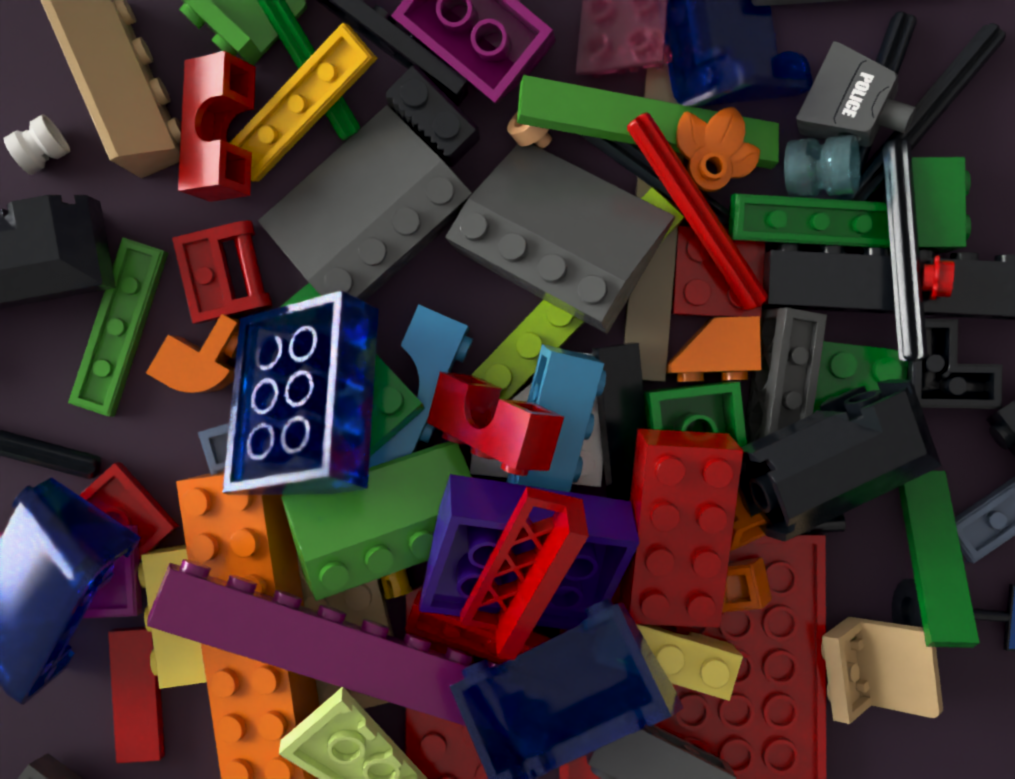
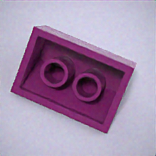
M403 0L391 15L398 23L495 104L520 84L523 75H530L556 42L553 29L518 0Z

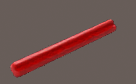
M648 112L642 113L627 125L628 132L743 307L747 310L759 307L768 299L767 292L651 114Z

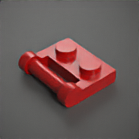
M238 221L172 238L193 324L218 320L221 314L234 316L272 307L270 293H265L252 242V236L255 235L252 221ZM231 240L235 241L248 295L238 299L235 297L222 243Z

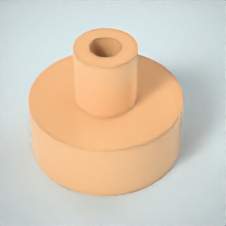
M518 112L509 121L507 131L519 146H529L534 143L537 147L543 149L552 141V137L548 133L549 129L518 124Z

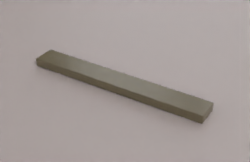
M650 30L647 46L644 98L688 106L694 33ZM675 152L683 164L684 156L682 153ZM637 177L635 196L641 199L652 187ZM663 196L675 209L679 211V208L675 203H673L668 198ZM678 226L659 245L626 303L623 344L630 342L639 343L642 380L666 381Z

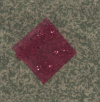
M583 0L576 74L592 75L593 78H599L603 74H625L626 68H629L631 73H636L639 66L642 69L651 67L663 69L665 63H671V47L669 44L665 45L668 0Z

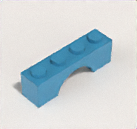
M418 304L401 346L411 356L416 365L419 375L417 398L422 402L425 409L357 469L349 462L348 470L357 472L414 453L420 441L428 444L435 427L428 424L427 419L440 372L451 373L456 360L464 362L473 342V338L467 336L470 329L467 325Z

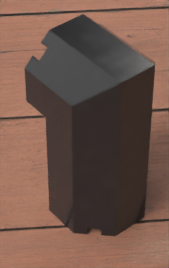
M44 195L11 201L7 204V210L0 209V309L116 288L100 201L88 195H74L76 204H68L62 202L61 195Z
M889 379L877 383L880 390L866 391L865 386L851 389L823 402L820 405L821 411L816 410L811 416L741 447L743 449L738 492L744 508L751 517L760 513L767 522L759 526L767 537L784 542L942 466L912 380Z

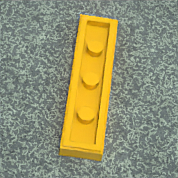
M342 23L230 142L235 146L252 152V182H259L378 59L349 24Z

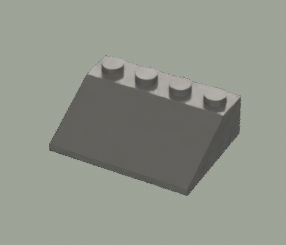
M386 105L359 129L358 133L349 138L261 217L258 222L338 315L347 318L453 223L472 193L444 161Z
M517 144L467 199L445 238L459 254L608 334L675 220V216L533 144L529 146H519Z

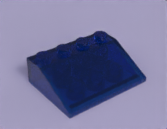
M341 290L240 318L223 494H336L368 489L379 309Z

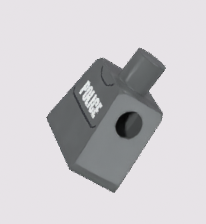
M833 41L797 115L796 121L799 134L869 147L873 144L881 126L905 134L912 123L917 107L894 100L898 92V75L894 71L839 42Z

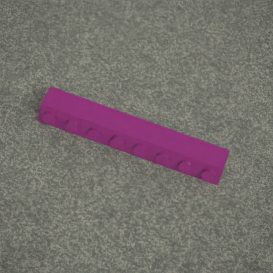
M183 559L181 566L169 563L148 615V627L495 736L507 738L525 685L512 677L513 669L489 660L486 667L471 663L472 655L452 647H448L445 654L430 649L431 641L413 634L406 633L404 640L388 635L389 627L371 620L363 619L361 626L345 621L347 615L345 612L320 604L318 611L300 606L302 598L281 590H275L273 597L255 591L257 583L243 577L230 575L228 581L209 576L211 568L195 561Z

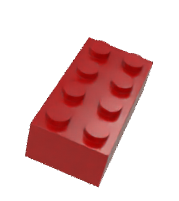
M637 429L630 501L640 543L622 577L619 598L628 624L720 628L743 449L729 433Z

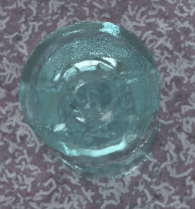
M856 135L830 136L824 144H820L816 138L790 140L787 143L784 158L785 183L789 197H817L821 190H825L830 196L856 194L860 182V151Z

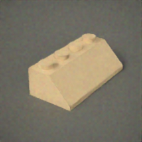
M41 0L109 160L141 179L179 163L181 123L176 117L171 118L166 104L171 102L170 96L159 77L154 78L148 64L154 62L153 57L142 37L136 38L131 24L136 22V18L127 0Z

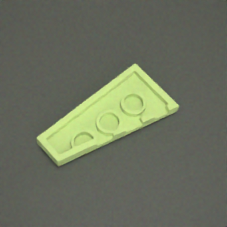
M341 687L280 741L279 755L318 779H428L344 687Z

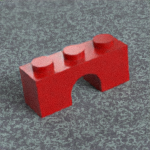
M226 51L188 59L184 62L178 191L209 202L250 196L252 152L228 143L226 135L230 122L237 114L254 110L256 67Z
M440 372L427 423L443 431L442 438L458 444H468L471 446L470 452L485 459H496L502 462L500 467L502 470L514 475L527 476L529 470L549 471L564 416L533 402L499 399L502 388L476 376Z

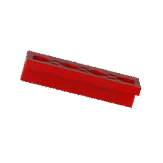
M526 487L460 612L461 625L495 631L498 658L515 661L589 537L583 499ZM533 507L555 511L552 517L535 523L529 518ZM530 539L536 545L534 549L515 555L511 550L512 546ZM513 571L518 576L517 580L500 586L494 580L496 577ZM494 602H498L501 606L498 614L478 610L480 607Z

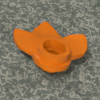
M735 107L720 110L710 118L708 123L688 111L684 112L679 119L676 132L677 148L689 161L687 166L688 173L700 190L706 192L718 191L727 185L730 179L743 178L750 174L758 163L760 149L755 145L743 142L746 133L745 122ZM707 161L715 165L717 174H712L707 170Z

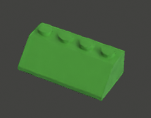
M447 441L281 497L301 570L315 601L428 561L439 506L450 474L472 477L458 443Z

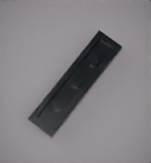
M635 342L592 348V355L605 363L603 370L606 371L605 387L602 394L597 397L607 498L630 501L637 429H647L639 343Z

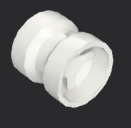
M44 114L30 121L29 130L23 132L16 130L4 137V143L11 156L30 175L45 168V162L49 160V157L59 159L70 152V147L60 130Z

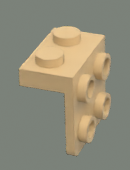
M847 617L822 636L821 654L826 662L828 677L827 697L831 702L833 721L850 724L870 706L929 718H936L942 713L943 702L936 647H926L923 627Z

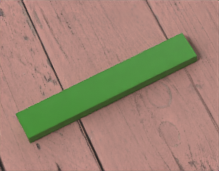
M523 75L520 82L517 123L637 145L628 132L627 125L642 113L648 112L673 150L681 153L677 148L676 132L679 119L683 113L688 111L708 123L710 118L718 113V111ZM742 116L746 131L743 142L755 145L760 149V156L756 167L773 169L779 163V123Z

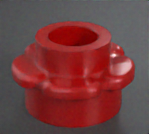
M936 255L933 259V264H923L921 275L922 291L929 292L930 300H936V297H951L955 271L954 261L940 260V255Z

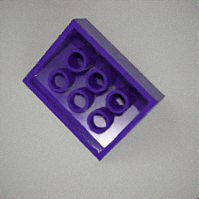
M450 474L439 506L419 602V611L460 616L464 604L526 487L583 499L589 534L585 544L536 626L595 633L640 543L631 501ZM533 507L529 518L535 523L552 517L555 511ZM530 539L512 546L511 550L515 555L534 549L536 545ZM513 571L496 577L494 580L500 586L517 580L518 576ZM494 602L480 607L478 610L498 614L501 606L498 602Z

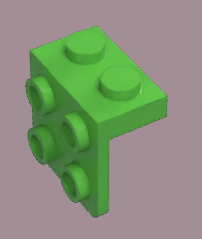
M181 0L184 3L179 8L181 13L199 30L205 24L216 35L211 41L221 51H226L234 56L238 55L242 60L253 66L279 39L257 0ZM285 0L296 20L307 9L306 0Z

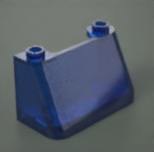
M658 0L672 92L679 104L701 107L792 97L810 91L813 82L808 59L802 53L796 51H787L780 54L777 52L770 5L754 6L751 0Z
M52 477L35 487L31 485L25 487L17 495L12 504L15 512L0 538V686L6 695L21 705L32 699L67 668L75 654L71 651L72 647L68 642L97 591L113 577L114 573L112 570L115 566L113 562L122 555L128 558L141 539L139 535Z
M611 598L602 600L584 610L588 618L580 622L579 626L518 655L515 661L508 660L491 667L487 659L477 662L461 671L464 677L463 680L449 686L488 779L538 778L553 769L626 735L633 734L647 725L650 727L684 708L676 690L623 603L614 605Z

